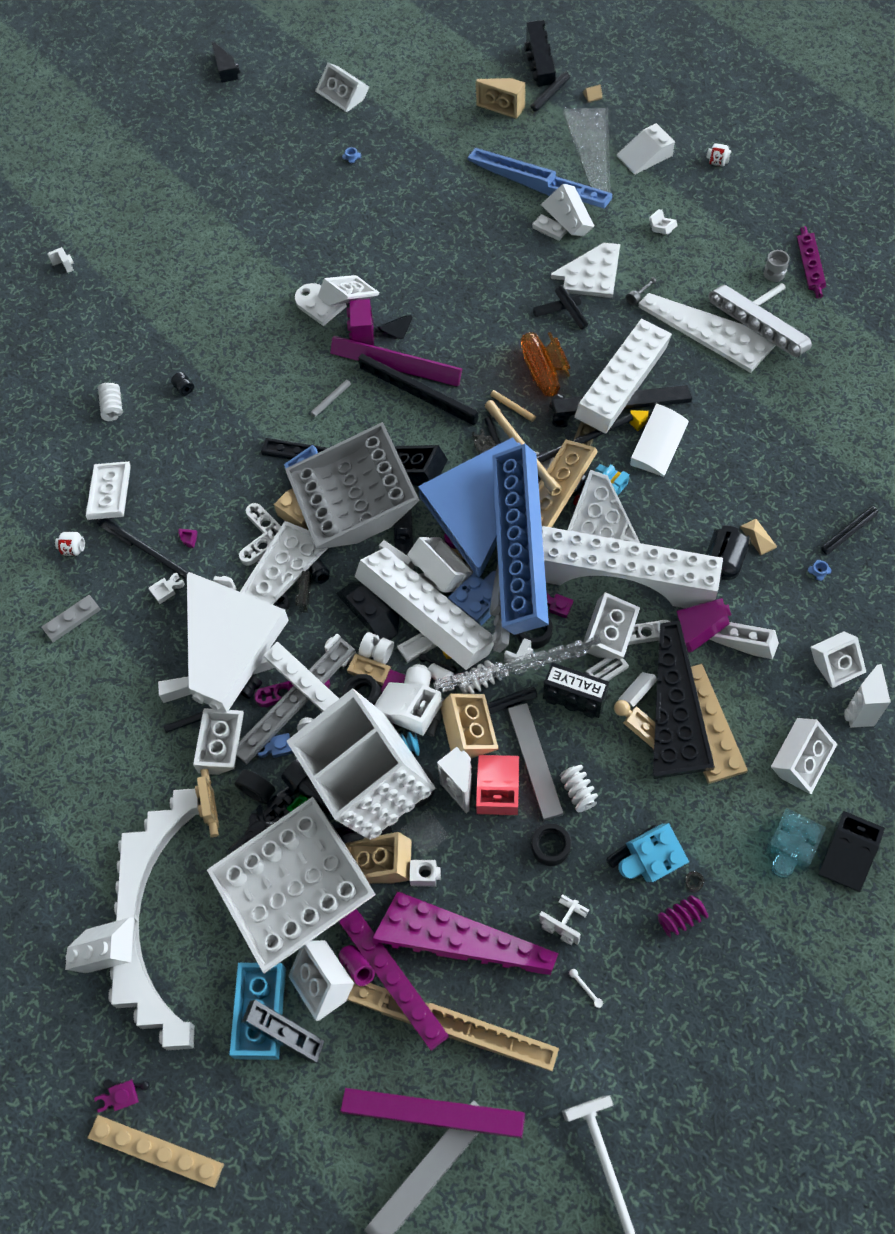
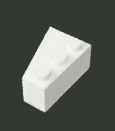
M562 184L541 204L571 235L584 236L594 227L574 186Z

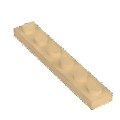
M99 1115L88 1136V1139L215 1188L224 1166L221 1162Z

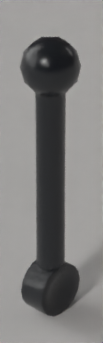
M426 654L419 655V660L421 662L427 661L432 664L435 663L436 665L443 667L453 673L456 672V668L454 666L449 667L447 665L427 658Z
M107 1079L104 1081L103 1087L108 1089L123 1082H112ZM143 1081L142 1083H134V1087L147 1090L150 1084L148 1081Z

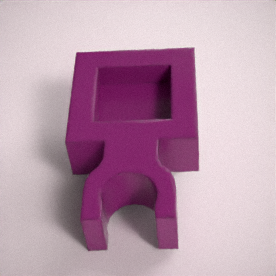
M547 594V606L550 607L549 612L567 619L574 600L559 594L552 598Z
M132 1079L108 1088L110 1095L101 1094L94 1098L95 1101L99 1099L105 1101V1106L99 1108L98 1113L106 1110L110 1105H113L114 1110L117 1111L139 1102Z

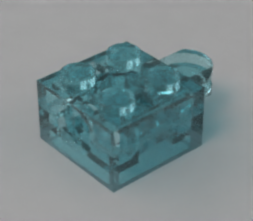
M786 808L765 850L776 856L772 864L774 875L782 879L788 878L793 873L795 866L805 871L814 857L826 827Z

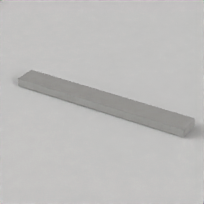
M340 637L309 671L325 684L355 652V649ZM293 686L240 740L237 757L247 765L309 699Z

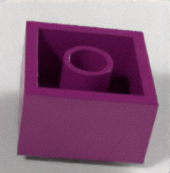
M370 299L350 300V307L347 308V317L350 318L347 321L348 331H351L349 332V339L374 346Z

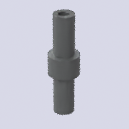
M441 708L428 727L427 735L430 737H434L437 725L441 722Z

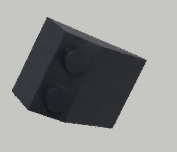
M439 445L395 446L411 483L416 486H420L439 476L448 461Z

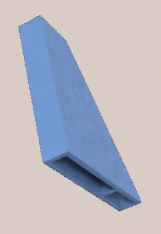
M513 437L418 486L420 499L477 577L482 575L497 545L492 455L521 445Z

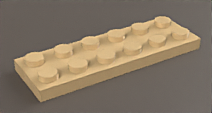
M570 440L564 441L547 469L550 476L561 487V492L553 496L544 485L542 479L539 482L542 526L552 528L598 451L595 447Z
M699 664L691 667L715 766L714 770L703 772L708 784L747 773V767L703 665Z

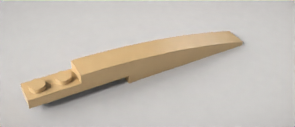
M354 982L347 1001L411 1024L386 988L371 983L359 986ZM426 1003L449 1035V1038L553 1071L559 1048L444 1007Z

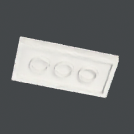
M130 462L94 464L86 510L87 520L124 517Z

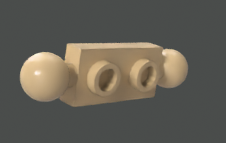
M617 701L614 705L615 713L619 716H626L627 718L623 723L654 749L655 722L637 706L630 710V705L627 701Z

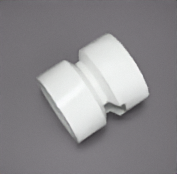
M367 632L361 641L359 655L369 659L373 657L374 661L387 664L393 652L394 642L385 638L379 639L378 635Z

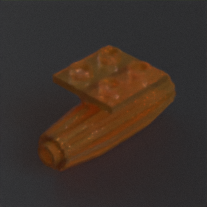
M534 332L526 333L520 339L524 359L534 381L543 394L553 397L560 390L556 370H564L566 376L569 377L568 370L571 369L558 338H553L551 332L548 333L551 342L547 347L544 346Z

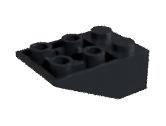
M843 811L836 821L818 875L860 892L879 848L885 828Z

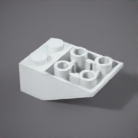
M389 682L374 706L384 713L391 723L423 736L442 706L441 692L420 684Z

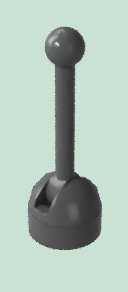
M652 277L650 282L639 291H630L626 295L627 302L633 306L636 305L641 299L640 294L651 284H655L656 278Z

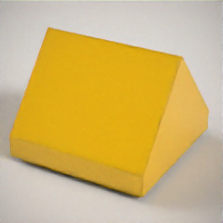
M631 410L630 414L633 416V421L629 423L639 431L647 423L648 411Z

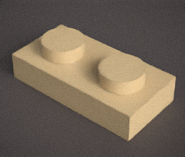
M355 654L347 672L354 676L358 674L370 675L379 685L383 686L391 666Z

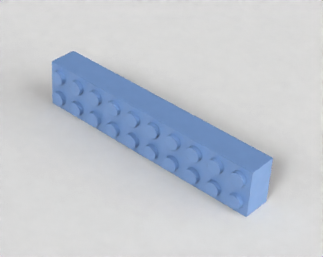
M526 444L492 455L502 627L513 635L549 625L537 456Z

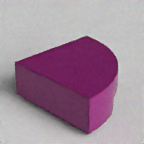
M179 529L178 533L182 543L189 548H194L198 534L197 530Z

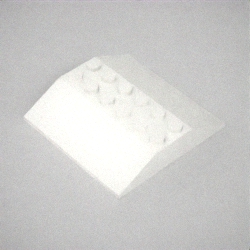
M313 797L207 869L264 974L375 896L355 859Z

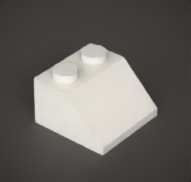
M842 632L811 646L814 662L831 688L866 673L858 637Z

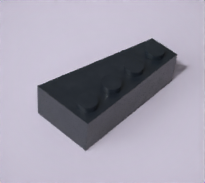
M544 20L527 22L526 42H524L527 60L530 61V70L533 71V81H536L538 87L551 85L556 80V71L553 57L551 56L550 44H548L547 40L548 35L547 31H545Z

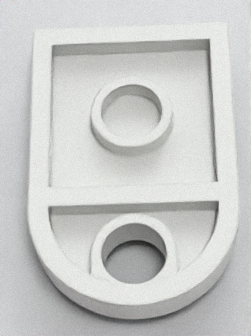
M310 283L301 286L295 293L297 307L322 326L347 307L346 303L332 306L324 304L323 300L317 297L322 285ZM304 292H309V293H310L309 295H306V296L302 295Z

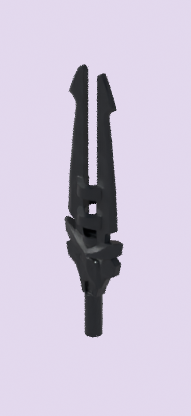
M289 787L271 798L267 803L265 811L261 804L256 808L257 813L250 815L249 825L244 836L228 848L230 853L290 813L284 805V802L288 806L294 802L290 798L294 793ZM273 811L277 814V818L273 815Z

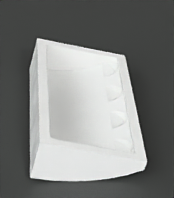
M656 403L633 452L630 465L664 477L689 421L677 412Z

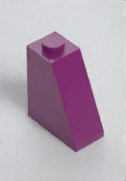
M723 598L677 611L688 652H693L730 624L728 616H732L729 605H724Z

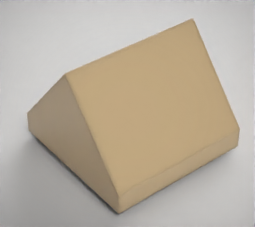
M601 85L583 90V94L588 102L602 99Z

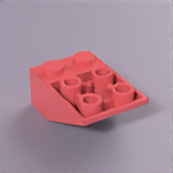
M479 755L476 797L477 814L518 815L519 756Z

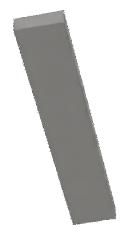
M528 704L508 708L543 821L563 816V810Z

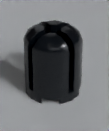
M723 525L722 529L716 530L715 528L705 555L723 558L722 580H732L740 574L751 538L749 535L746 537L739 533V528Z

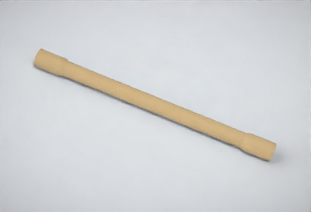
M493 400L487 401L485 408L495 418L509 438L513 437L517 443L525 444L501 413ZM537 459L539 477L553 496L558 495L561 492V487Z

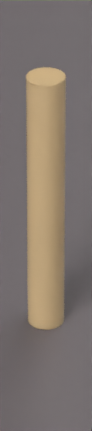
M493 390L490 396L529 421L533 422L536 416L497 391Z

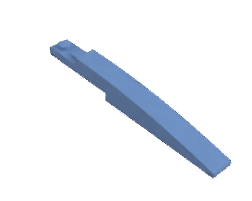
M475 148L467 157L469 161L482 168L548 196L555 192L562 184L574 186L581 201L587 204L605 208L612 199V193L556 177V171Z

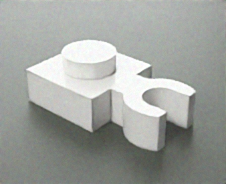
M178 573L171 575L168 581L163 578L149 587L150 592L159 604L175 595L174 589H180L185 585L183 580L175 582L180 578Z

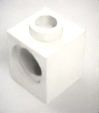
M410 860V885L436 886V880H440L441 869L437 867L436 860ZM423 870L431 871L428 877L420 876Z

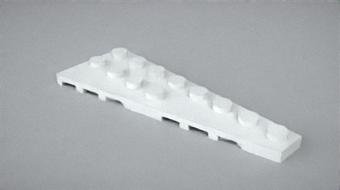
M650 293L638 305L639 308L750 373L776 346L743 324Z
M284 521L240 592L273 605L328 548L316 549L309 530Z

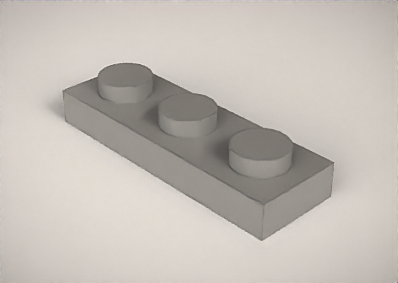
M88 595L43 625L42 629L51 641L55 642L101 609L92 597Z

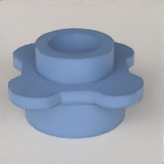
M350 147L345 150V154L342 157L348 160L349 163H354L357 158L361 157V154L357 153L356 148Z
M817 560L813 566L808 568V572L816 576L817 580L822 581L827 574L831 573V568L825 561Z

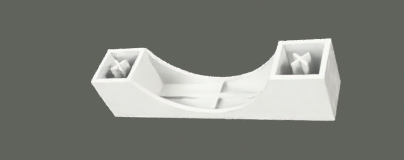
M542 526L546 583L562 585L564 582L578 577L611 576L628 579L648 586L662 594L672 606L689 608L716 599L723 558Z

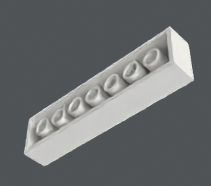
M641 319L579 402L575 418L606 434L667 348L672 334Z
M383 548L360 560L355 578L465 670L490 654L494 646L492 642L493 635L387 548Z

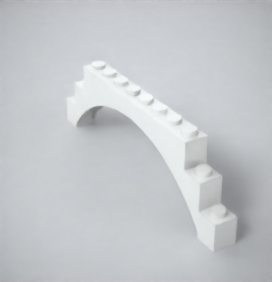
M195 789L173 790V797L170 798L171 810L148 811V818L144 821L145 832L122 833V840H119L118 850L121 855L120 860L117 862L119 881L116 882V893L118 894V902H115L114 912L117 915L116 921L130 917L133 918L131 962L113 966L110 969V978L113 980L112 989L109 990V1001L116 1008L137 1007L134 1011V1022L137 1023L136 1026L139 1028H163L159 1034V1042L166 1050L193 1049L194 1025L191 1022H183L177 1017L154 988L142 957L139 940V915L146 882L160 853L179 829L191 818L199 814L198 805L201 804L200 798H197Z

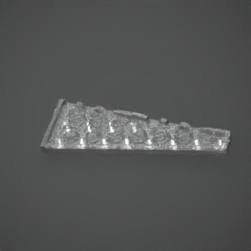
M608 108L563 109L566 125L569 128L570 136L573 139L575 150L581 161L589 186L611 193Z
M597 635L582 643V640H578L566 645L565 648L563 645L549 649L548 652L543 650L517 657L506 662L505 665L502 662L495 663V665L487 667V670L481 667L469 671V674L464 672L441 678L433 683L435 691L442 689L443 692L454 690V686L468 687L473 685V681L477 680L480 683L490 681L491 677L504 678L514 671L516 674H520L530 668L534 670L543 668L547 664H552V662L560 664L566 659L573 661L579 659L580 656L588 654L587 650L600 644V637Z

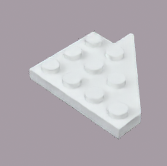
M603 243L554 271L551 274V279L565 280L564 288L570 294L613 298L620 244Z
M590 470L568 531L640 543L608 475Z

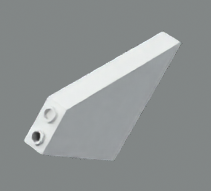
M189 572L187 574L189 690L196 702L200 704L206 703L216 711L228 712L263 660V655L271 648L289 620L286 611L282 608Z

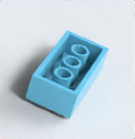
M238 963L230 1056L232 1058L279 1060L280 1044L242 1023V1020L251 1000H257L283 1016L286 968L282 963L277 964L265 974L258 963Z

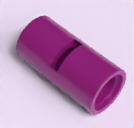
M348 945L342 948L338 955L339 962L357 985H368L374 978V969L357 947Z

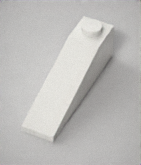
M732 622L709 639L750 655L773 659L779 644L775 630Z

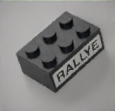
M552 662L544 681L543 699L552 705H563L569 711L577 710L583 712L587 717L599 718L607 698L610 682Z

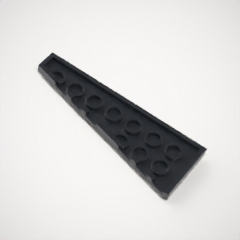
M680 620L660 623L653 779L714 770L715 766Z

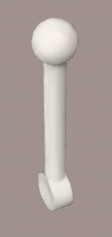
M571 969L569 975L575 978L592 998L595 1007L601 1008L603 1001L596 998L578 976L577 970Z

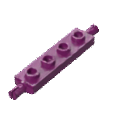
M802 226L800 228L801 235L797 236V242L808 289L815 291L816 298H819V296L822 298L821 289L826 287V281L814 233L808 234L807 227L804 226L803 229Z

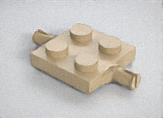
M202 769L200 770L201 777L197 778L198 785L195 786L197 798H200L201 804L198 805L200 817H203L204 823L209 826L210 837L219 836V821L214 790L211 786L209 770Z

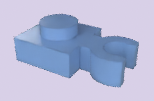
M290 734L274 736L270 743L264 746L265 750L258 753L259 758H264L269 753H272L273 758L293 754L287 743V740L290 739Z

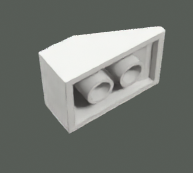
M656 123L642 130L617 154V157L635 175L673 156L675 141Z

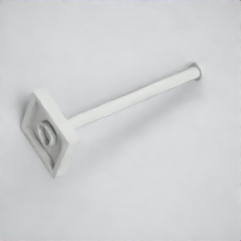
M602 1096L563 1110L562 1113L565 1121H571L580 1117L587 1121L625 1234H635L595 1118L597 1116L596 1111L613 1106L611 1097Z

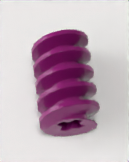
M690 895L687 897V901L681 900L680 905L674 904L673 910L667 908L665 913L660 912L658 919L665 933L671 938L670 932L678 936L679 927L685 932L687 930L686 923L693 927V919L700 923V915L707 919L708 913L703 903L697 897Z

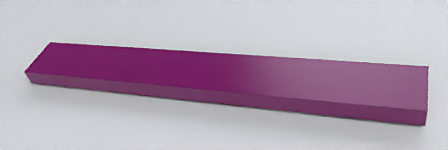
M338 336L332 337L330 354L359 361L358 357L364 354L396 371L454 386H459L462 368Z
M345 1088L341 1106L343 1114L520 1139L523 1137L525 1112L351 1088Z

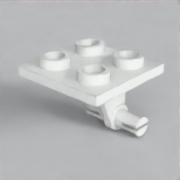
M562 895L559 903L570 908L563 921L560 922L541 911L539 915L540 923L543 924L542 928L547 932L553 934L555 931L560 934L561 940L570 945L573 943L578 945L581 934L566 926V923L574 911L585 918L589 909L578 904L579 901H573Z

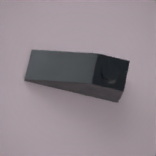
M212 42L221 83L238 80V73H240L239 65L235 64L234 58L218 44Z

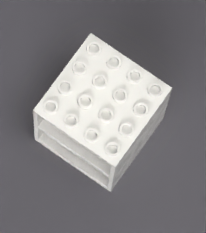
M353 688L287 740L288 745L334 819L369 840L378 837L382 830L396 823L401 815L411 811L415 804L429 797L431 792L436 789L387 716Z

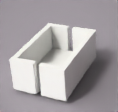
M419 537L407 554L412 559V563L424 572V575L436 584V588L441 592H454L474 573L440 537Z

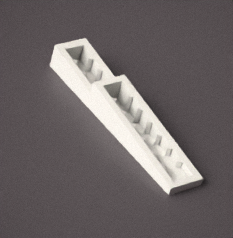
M263 658L253 674L275 667ZM189 676L158 682L159 697L163 703L191 695Z

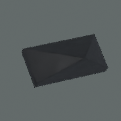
M405 315L379 325L377 328L394 337L403 339L412 321V315Z

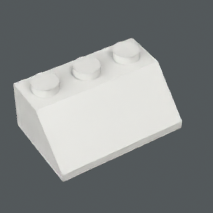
M327 63L316 92L348 112L364 100L369 86L340 67Z
M353 275L324 278L317 297L323 300L324 304L332 306L350 303V300L369 299L378 296L379 292L358 276Z
M605 592L597 600L580 650L599 658L623 659L640 607Z
M882 664L877 665L845 709V720L849 721L850 728L875 726L890 704Z
M204 708L193 763L198 773L202 769H208L209 774L219 775L234 769L244 715L243 711L228 710V712H224L222 710L216 711Z
M797 718L771 768L781 779L812 794L837 744L818 720Z
M456 747L437 762L439 779L444 789L467 813L470 809L472 787L471 758L464 750L461 752Z
M130 917L86 929L67 947L65 970L89 973L131 962L133 918Z
M325 940L310 941L301 947L288 976L316 1021L321 1020L346 1002L354 984Z

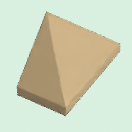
M757 519L740 526L747 537L748 535L750 536L751 543L760 555L777 548Z

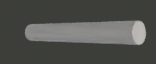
M346 379L310 412L311 415L316 417L351 385L350 381Z

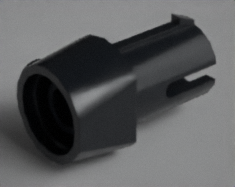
M295 759L285 769L281 779L293 793L300 792L307 799L313 797L322 811L326 812L328 810L326 804L298 759Z

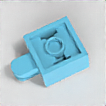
M665 823L627 842L626 845L632 855L621 860L618 869L625 878L633 879L642 874L646 882H654L687 864L689 860L670 824Z

